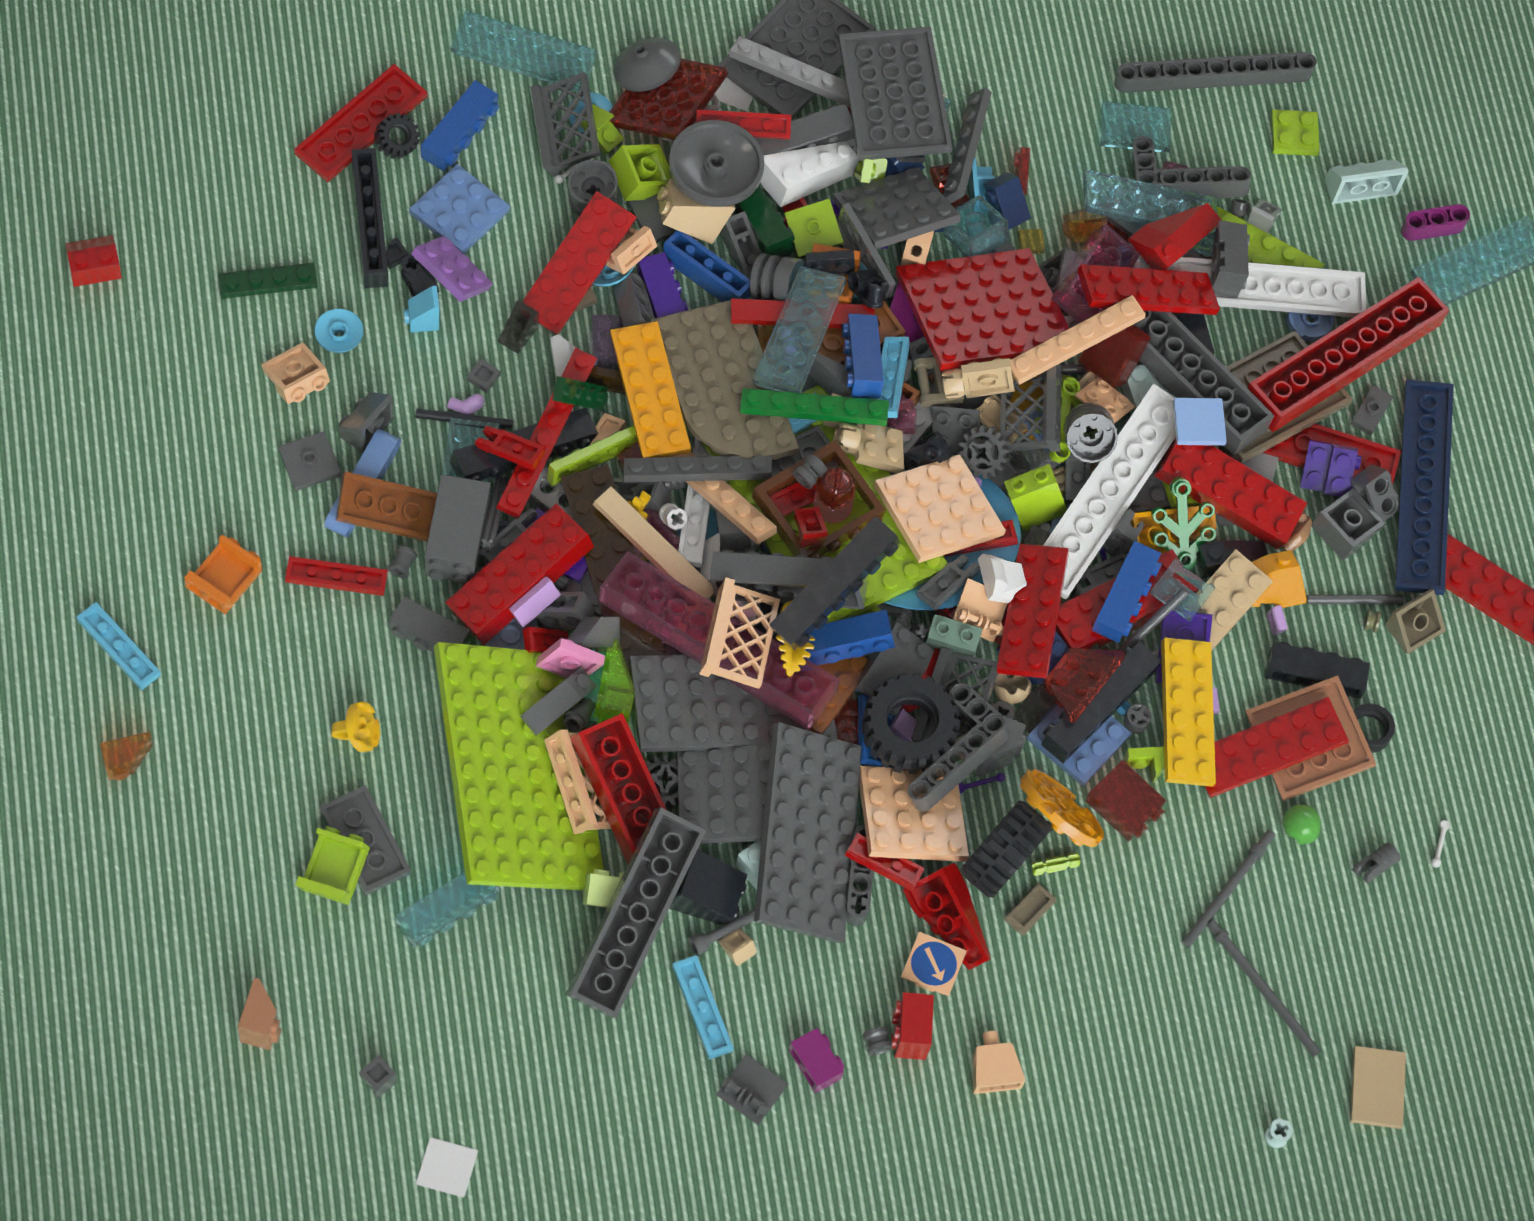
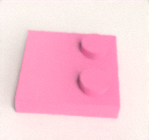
M561 638L537 657L536 666L564 678H568L582 667L586 674L590 676L604 665L605 655L575 644L572 640Z

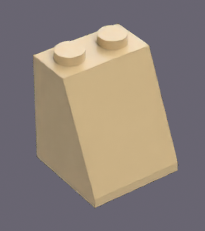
M669 179L665 187H661L657 196L663 225L710 244H713L735 210V204L715 207L698 203L684 195L672 179Z

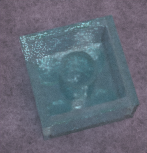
M981 195L956 208L960 214L959 223L943 228L944 237L965 257L987 254L1009 241L1008 221Z

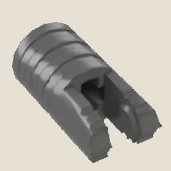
M1387 842L1354 865L1351 870L1357 875L1365 872L1363 880L1368 884L1399 862L1401 857L1398 850L1391 843Z

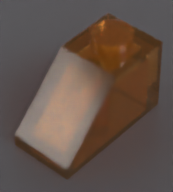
M1087 207L1062 215L1064 221L1062 223V231L1072 241L1088 242L1110 239L1106 217Z
M150 731L100 743L108 780H124L136 772L153 746Z

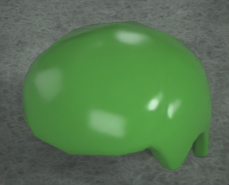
M1294 805L1284 814L1282 823L1287 836L1294 838L1298 844L1312 843L1319 837L1321 820L1318 812L1311 806Z

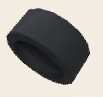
M1368 703L1360 705L1354 710L1357 720L1361 717L1369 716L1377 719L1383 725L1384 735L1382 738L1375 741L1366 739L1371 753L1379 752L1388 745L1395 733L1393 716L1387 709L1378 704Z

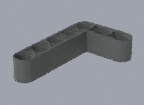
M1138 136L1133 140L1132 167L1135 194L1142 201L1239 198L1249 193L1251 172L1244 166L1157 169L1153 140L1148 136Z
M966 683L954 685L950 693L955 698L954 706H958L960 715L973 728L909 785L908 795L914 807L919 811H928L1009 738L1010 733L1004 717ZM967 697L965 700L959 701L961 698ZM983 712V714L975 716L977 713ZM1000 727L998 730L992 731L994 728ZM963 760L961 763L955 764L957 761ZM939 777H944L942 780L936 781ZM926 793L923 797L918 798L920 794Z

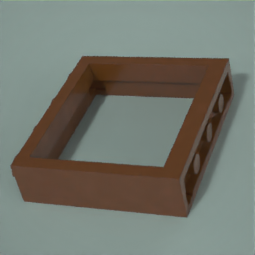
M836 440L812 453V455L818 457L825 465L835 460L870 511L828 535L824 545L812 546L807 549L806 547L800 548L798 536L769 497L797 482L793 476V471L798 466L804 464L806 457L754 487L753 500L765 517L777 526L778 535L794 557L796 555H806L809 558L820 559L828 551L830 553L837 551L842 547V543L848 539L852 540L875 516L883 521L886 511L885 507Z

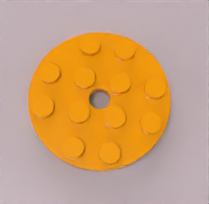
M1033 769L1032 772L1027 770L1021 777L1020 788L1028 796L1026 801L1033 808H1038L1052 822L1050 825L1057 833L1067 834L1077 846L1083 844L1089 847H1096L1104 838V831L1100 823L1087 807L1081 808L1074 801L1077 796L1050 775L1037 769Z

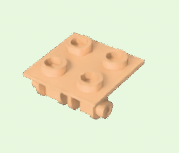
M1100 376L1075 394V397L1083 403H1095L1107 409L1113 418L1114 424L1136 407L1127 397L1120 394L1109 382L1103 380Z
M967 578L953 620L981 628L982 633L980 637L994 643L996 636L1003 635L1004 626H1002L1001 621L1008 603L988 600L984 585Z

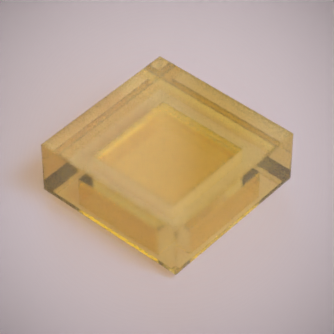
M1043 229L1019 230L1020 249L1030 248L1032 254H1044Z

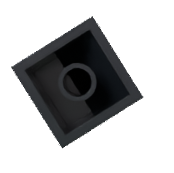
M697 850L669 909L720 925L733 921L739 912L738 903L740 897L744 894L747 887L745 881L748 874Z

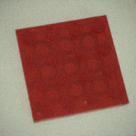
M681 59L676 73L663 85L642 92H633L625 89L610 110L614 117L609 121L615 128L675 140L684 129L695 123L697 109L704 110L728 75L726 67Z

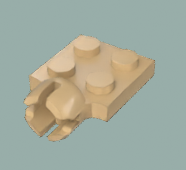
M997 358L981 363L971 362L968 365H961V369H950L942 372L943 391L948 399L959 398L964 395L967 398L1015 391L1010 358Z
M840 423V428L836 429L833 441L836 440L837 443L843 444L840 447L845 453L854 455L855 463L896 474L904 470L903 431L879 425Z

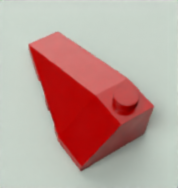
M1206 203L1146 224L1133 234L1128 241L1151 269L1166 270L1217 226L1219 220L1222 221V219Z
M955 862L919 880L913 892L907 888L902 889L914 913L919 918H923L932 927L930 930L936 936L939 935L946 943L966 950L962 963L968 970L991 959L967 884Z

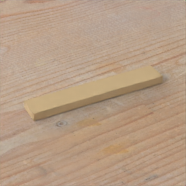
M612 487L608 488L594 501L593 505L694 604L705 603L714 594L711 583Z

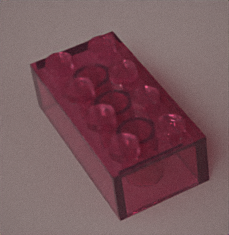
M1107 224L1103 225L1089 235L1051 300L1078 323L1091 318L1107 308L1089 307L1077 272L1080 264L1133 268L1141 254Z

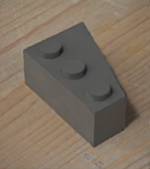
M1219 220L1214 230L1210 282L1214 293L1217 295L1237 298L1241 289L1244 290L1249 276L1248 245L1250 235L1247 234V225Z

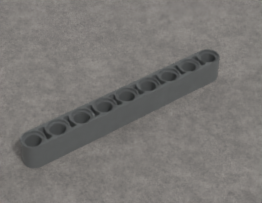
M1309 52L1124 63L1118 68L1114 86L1120 92L1130 93L1305 82L1311 78L1317 60Z

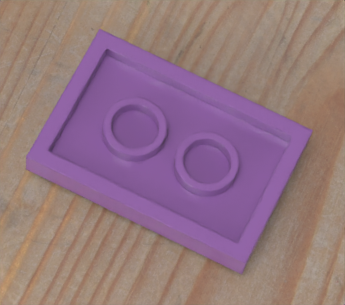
M445 236L419 245L411 253L460 302L488 291L493 284L486 277L485 273L480 271Z

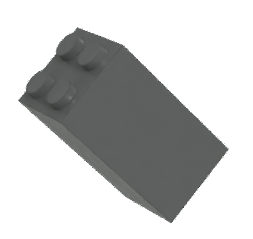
M441 474L425 553L426 576L435 580L449 579L459 584H466L476 575L481 550V537L490 504L491 483Z

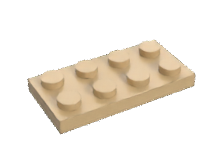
M1235 549L1181 611L1213 614L1210 636L1211 650H1213L1273 583V580Z

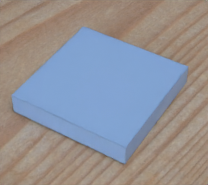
M1174 398L1173 410L1177 445L1226 444L1222 398Z

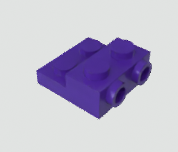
M1309 440L1300 488L1342 497L1353 489L1351 479L1353 478L1354 469L1359 470L1362 457L1357 455L1358 449Z

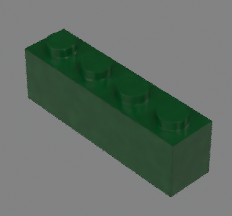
M760 182L758 188L751 196L735 204V212H746L762 253L781 257L793 252L795 237L791 228H786L784 225L782 214L779 211H775L771 197L764 194L763 186Z

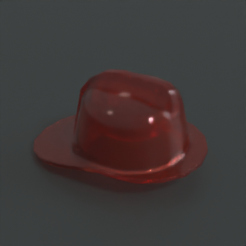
M842 467L827 469V472L822 477H818L813 506L819 507L825 522L839 523L850 515L856 489L855 480L852 475L842 469Z

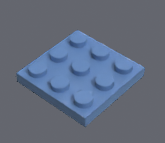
M457 164L409 209V214L438 237L445 236L465 254L510 211V205Z
M1074 686L1027 736V740L1084 787L1130 738L1132 732L1111 716L1062 764L1041 745L1045 737L1042 733L1050 723L1056 724L1060 720L1058 717L1067 707L1071 709L1076 705L1074 701L1082 691Z

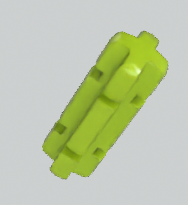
M1077 852L1069 853L1066 857L1065 855L1046 858L1043 862L1042 860L1033 861L1031 870L1034 876L1043 875L1044 872L1048 874L1066 870L1067 867L1075 868L1080 865V857Z

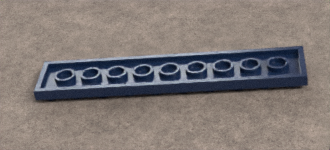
M1407 379L1405 382L1395 591L1425 593L1433 589L1436 595H1444L1454 384Z

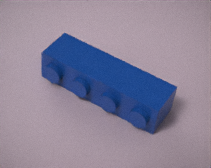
M475 80L421 144V158L443 172L449 165L453 166L462 149L469 147L472 137L476 132L480 133L486 124V120L497 113L499 109L498 94Z
M677 230L664 243L663 252L666 253L668 260H672L674 268L719 301L725 302L731 299H749L751 297L750 279L688 234Z
M848 314L847 323L842 324V338H846L843 343V354H847L845 357V370L849 371L846 377V387H850L851 397L880 399L884 378L877 315Z
M1134 541L1095 621L1092 631L1117 643L1120 642L1122 635L1128 636L1133 626V623L1129 621L1132 615L1137 617L1143 605L1139 600L1142 595L1147 596L1153 584L1148 581L1151 575L1157 576L1162 563L1158 562L1161 555L1160 552Z
M887 610L826 623L821 629H815L810 634L815 640L808 641L814 645V649H805L811 656L809 658L803 657L806 664L798 666L800 669H810L816 665L836 663L839 660L852 657L857 658L865 654L883 652L895 648Z

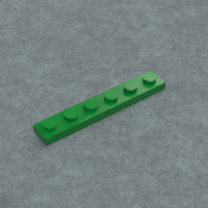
M743 388L740 414L887 426L889 401Z

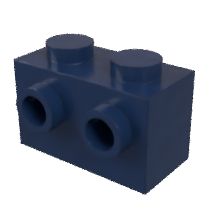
M1006 172L984 183L985 198L991 206V217L995 225L1009 230L1031 219L1018 176Z

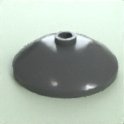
M661 37L640 39L626 47L618 56L613 68L614 77L617 83L626 90L633 92L652 90L663 85L673 77L680 66L681 55L676 44L669 39Z

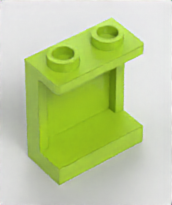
M1050 464L1004 482L1023 531L1061 517L1067 511Z
M326 826L325 830L317 828L315 833L319 837L304 877L298 876L295 886L302 891L349 906L370 847L363 842L364 838L349 834L348 837L340 835L341 831Z

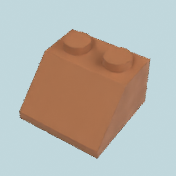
M254 978L238 1024L240 1042L271 1051L273 1043L277 1044L279 1041L281 1021L278 1020L277 1010L260 979Z

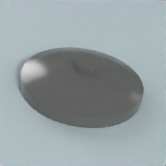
M708 120L687 127L676 137L670 150L669 171L677 188L688 198L708 206H730L747 199L758 188L764 171V156L756 139L742 127L726 121Z

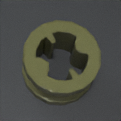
M1371 609L1367 610L1363 630L1371 629L1372 632H1377L1381 618L1380 611L1373 613Z

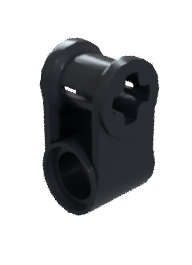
M412 254L406 255L401 262V276L411 296L414 297L431 286H437V292L439 293L438 285L429 271Z
M874 269L850 272L848 275V286L851 292L867 307L874 309L882 308L884 305V290L888 287L887 281Z

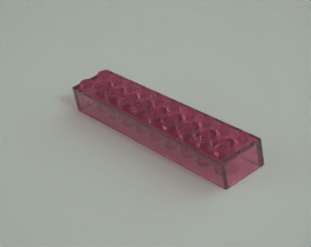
M627 551L600 586L598 601L701 664L715 604ZM736 616L730 617V622L735 629L744 625L741 619ZM754 628L759 637L764 635V633ZM747 629L738 633L744 643L754 640ZM733 636L725 639V643L730 651L739 647ZM771 639L762 685L759 689L725 678L808 730L812 728L835 696L840 681L805 658L803 659L806 661V664L798 665L800 671H795L792 676H788L786 669L783 668V664L786 661L781 659V655L785 652L779 650V645L782 644L774 639ZM757 644L748 647L754 658L762 654ZM742 650L733 654L740 665L749 661ZM728 657L720 661V668L726 670L734 669ZM752 665L743 669L748 677L756 679L757 673Z

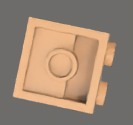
M303 342L261 364L263 372L275 384L276 391L287 404L293 401H302L306 394L314 390L321 391L330 382L326 367Z

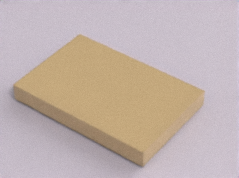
M1360 1046L1353 1048L1351 1123L1397 1129L1403 1127L1406 1052Z

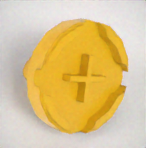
M364 701L351 704L347 710L346 720L332 724L331 736L340 740H350L353 747L359 752L364 753L374 750L373 747H377L381 735L380 723L373 716V713H375L374 708Z

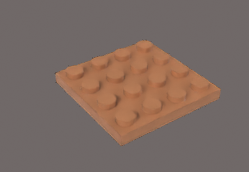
M1338 676L1245 710L1250 726L1253 727L1329 697L1347 735L1348 744L1271 774L1282 801L1376 766L1375 759Z

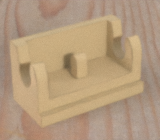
M993 394L986 398L984 403L977 409L980 410V422L986 425L987 429L993 426L996 427L995 433L997 434L1000 432L1001 398L997 394ZM1013 411L1007 417V421L1013 425L1019 419V415ZM1023 422L1017 429L1023 433L1028 425ZM1015 432L1007 438L1009 439L1008 444H1012L1018 439L1019 436Z

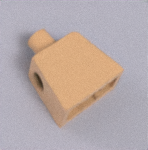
M934 231L907 239L901 266L926 263Z
M997 1031L983 1033L984 1045L977 1046L973 1053V1094L1022 1089L1025 1077L1013 1044L1010 1042L999 1043Z

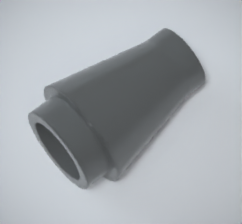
M584 698L565 714L564 726L568 731L579 733L587 728L592 712L596 707L591 699Z

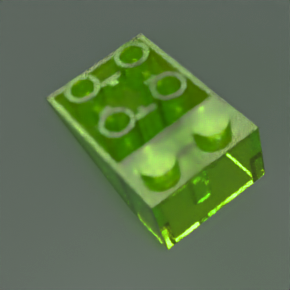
M614 639L613 647H607L594 717H598L597 724L623 713L627 724L629 723L635 689L618 639Z

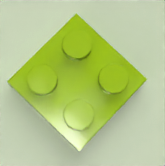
M1272 109V154L1318 156L1320 152L1318 112Z

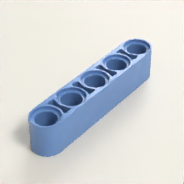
M377 429L352 473L382 480L400 447L401 438ZM338 496L325 520L324 527L347 538L355 525L335 521Z

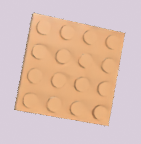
M960 454L950 457L941 463L933 462L875 480L874 488L918 563L1004 536L1006 531Z
M860 766L859 785L869 857L966 862L968 860L969 852L959 785L953 788L928 811H919L914 807L908 795V787L923 773L921 769H917L916 774H908L907 769H902V772L898 773L894 772L895 768ZM939 777L936 781L942 780L944 777ZM926 793L920 794L918 798L923 797Z

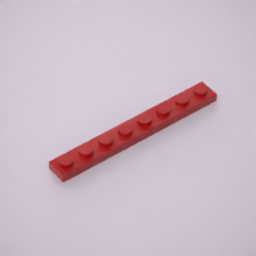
M575 347L561 377L586 382L597 358ZM553 394L530 438V441L545 447V454L534 470L517 464L496 509L517 519L520 517L574 407L572 404L552 401Z

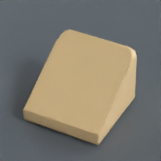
M740 928L718 941L736 966H739L757 953L753 940Z

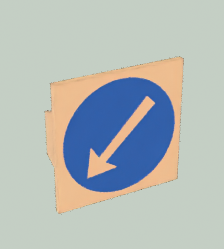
M919 932L901 978L914 982L916 986L928 991H936L949 997L966 950Z

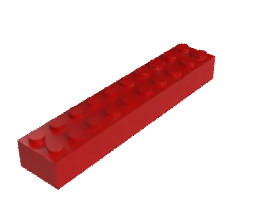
M1417 277L1249 383L1247 389L1274 415L1269 426L1273 433L1441 326L1450 310L1423 280Z

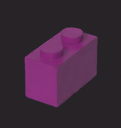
M818 1028L792 1041L788 1049L814 1093L841 1080L844 1073L843 1069H845L841 1058L838 1055L834 1056L828 1037L825 1033L821 1034Z

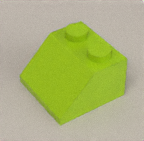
M660 144L622 145L609 160L610 166L616 173L618 186L624 201L645 200L658 194L661 187L666 186L669 179H672L669 165Z

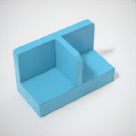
M974 158L968 180L971 212H992L991 206L985 198L984 183L994 179L995 176L992 175V167H977L976 158Z

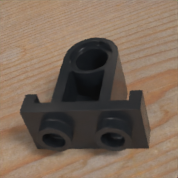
M939 431L925 437L910 451L903 453L904 469L907 471L933 462L941 463L952 456Z

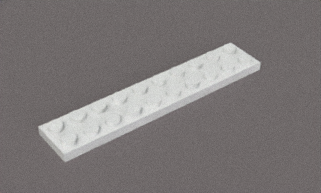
M1134 253L1133 268L1151 269L1139 253ZM1181 257L1166 270L1208 273L1210 279L1212 259ZM1248 263L1249 276L1244 290L1241 289L1237 298L1215 294L1221 307L1353 318L1367 309L1365 272Z
M1155 384L1151 386L1119 433L1115 450L1109 457L1100 461L1043 545L1069 549L1061 596L1065 600L1176 438L1173 400L1175 397Z

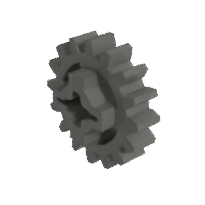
M986 425L980 426L979 429L977 427L972 428L971 434L966 433L963 435L967 441L959 442V445L963 447V451L958 452V455L964 456V462L968 465L970 472L974 470V477L976 478L981 474L983 479L989 478L990 474L993 477L999 475L998 470L1004 471L1006 469L1003 463H1008L1011 460L1006 454L1012 452V449L1005 446L1008 444L1009 439L1002 440L1001 437L1004 433L1001 431L996 434V427L994 426L990 427L988 431ZM986 436L989 437V440L984 441L982 438L979 439L978 437ZM983 448H986V449H987V451L985 452V454H986L987 456H984V455H983V453H984V449H983ZM986 463L988 466L991 465L992 467L984 468L980 465Z
M664 755L663 761H659L658 757L655 756L653 764L649 761L645 763L664 805H669L671 809H674L675 802L679 804L677 758L670 762L667 755ZM663 776H665L666 781L665 790H663L662 785Z

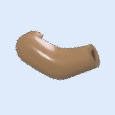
M1304 512L1302 513L1287 544L1282 546L1285 551H1294L1308 539L1312 527L1310 516H1306Z

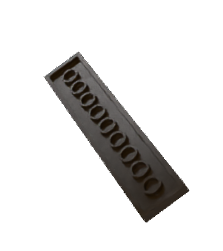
M604 465L562 476L560 480L572 519L589 535L595 546L584 558L601 616L620 617V647H611L628 706L631 707L634 704L628 661L630 656L666 655L633 544L593 505L594 501L608 488L612 487L616 491L609 466Z

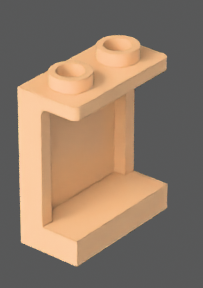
M643 226L638 231L631 227L618 248L611 253L612 257L606 266L623 275L657 247L651 229Z

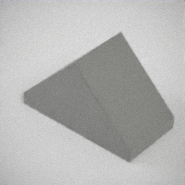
M1261 199L1254 205L1247 222L1269 233L1282 209Z

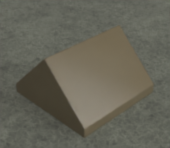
M1433 589L1426 591L1393 611L1385 624V627L1407 654L1446 631Z

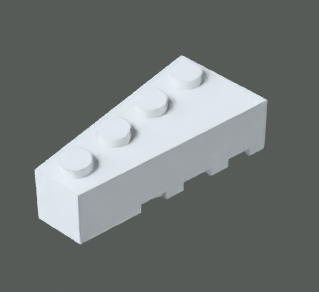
M846 141L763 155L764 171L761 184L776 203L782 207L853 176L858 162V155Z

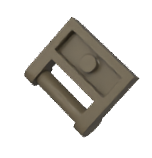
M934 357L919 358L913 361L914 370L918 374L921 391L920 405L922 407L963 403L964 396L952 399L945 397L942 381L943 371H940ZM926 369H933L937 394H931Z

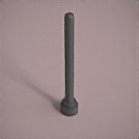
M755 909L707 934L696 933L688 937L689 945L694 954L698 956L706 952L707 948L710 947V943L753 922Z

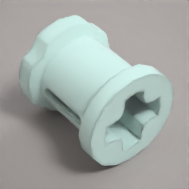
M1276 1119L1271 1123V1126L1265 1132V1140L1269 1146L1281 1148L1287 1143L1293 1131L1289 1121ZM1275 1131L1277 1133L1282 1132L1283 1136L1281 1134L1276 1135Z

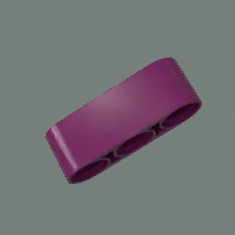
M1456 204L1410 212L1401 227V235L1406 240L1415 241L1461 233L1470 218V211L1466 206Z

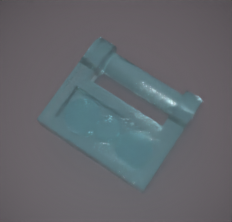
M1175 558L1152 588L1150 594L1165 604L1182 587L1186 589L1189 595L1173 610L1190 622L1213 593L1216 586L1203 581L1182 566V562ZM1177 573L1202 591V594L1200 596L1172 576Z

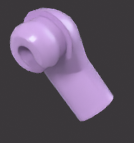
M474 394L464 401L451 397L447 408L461 414L470 415L482 408L484 398L480 394Z

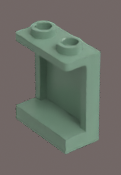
M935 615L926 644L933 649L941 650L942 647L951 649L953 653L974 657L982 629Z

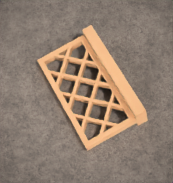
M725 577L718 589L699 674L709 677L710 674H715L759 689L762 685L773 634L769 624L777 616L780 599L734 585L735 580ZM735 594L744 596L749 604L739 607L735 601ZM762 602L772 605L771 612L763 615L757 605ZM752 607L758 618L749 622L743 611ZM738 615L744 624L737 629L730 622V617ZM761 622L767 631L766 634L759 637L752 626ZM747 629L754 640L744 643L738 633ZM733 636L739 647L730 651L725 643V639ZM757 644L762 651V654L756 658L753 657L748 647ZM741 650L749 660L742 665L738 663L733 655ZM728 657L734 669L726 670L720 668V661ZM752 665L757 673L756 679L748 677L743 669Z
M568 729L557 731L544 741L573 833L581 834L586 830L611 829L604 811L595 804L597 796L590 781L587 780L586 772L583 775L579 766L583 769L584 767L577 752L574 751L570 739L571 736L577 733H569ZM587 789L592 793L591 799L589 798ZM594 812L600 817L598 822L596 820Z

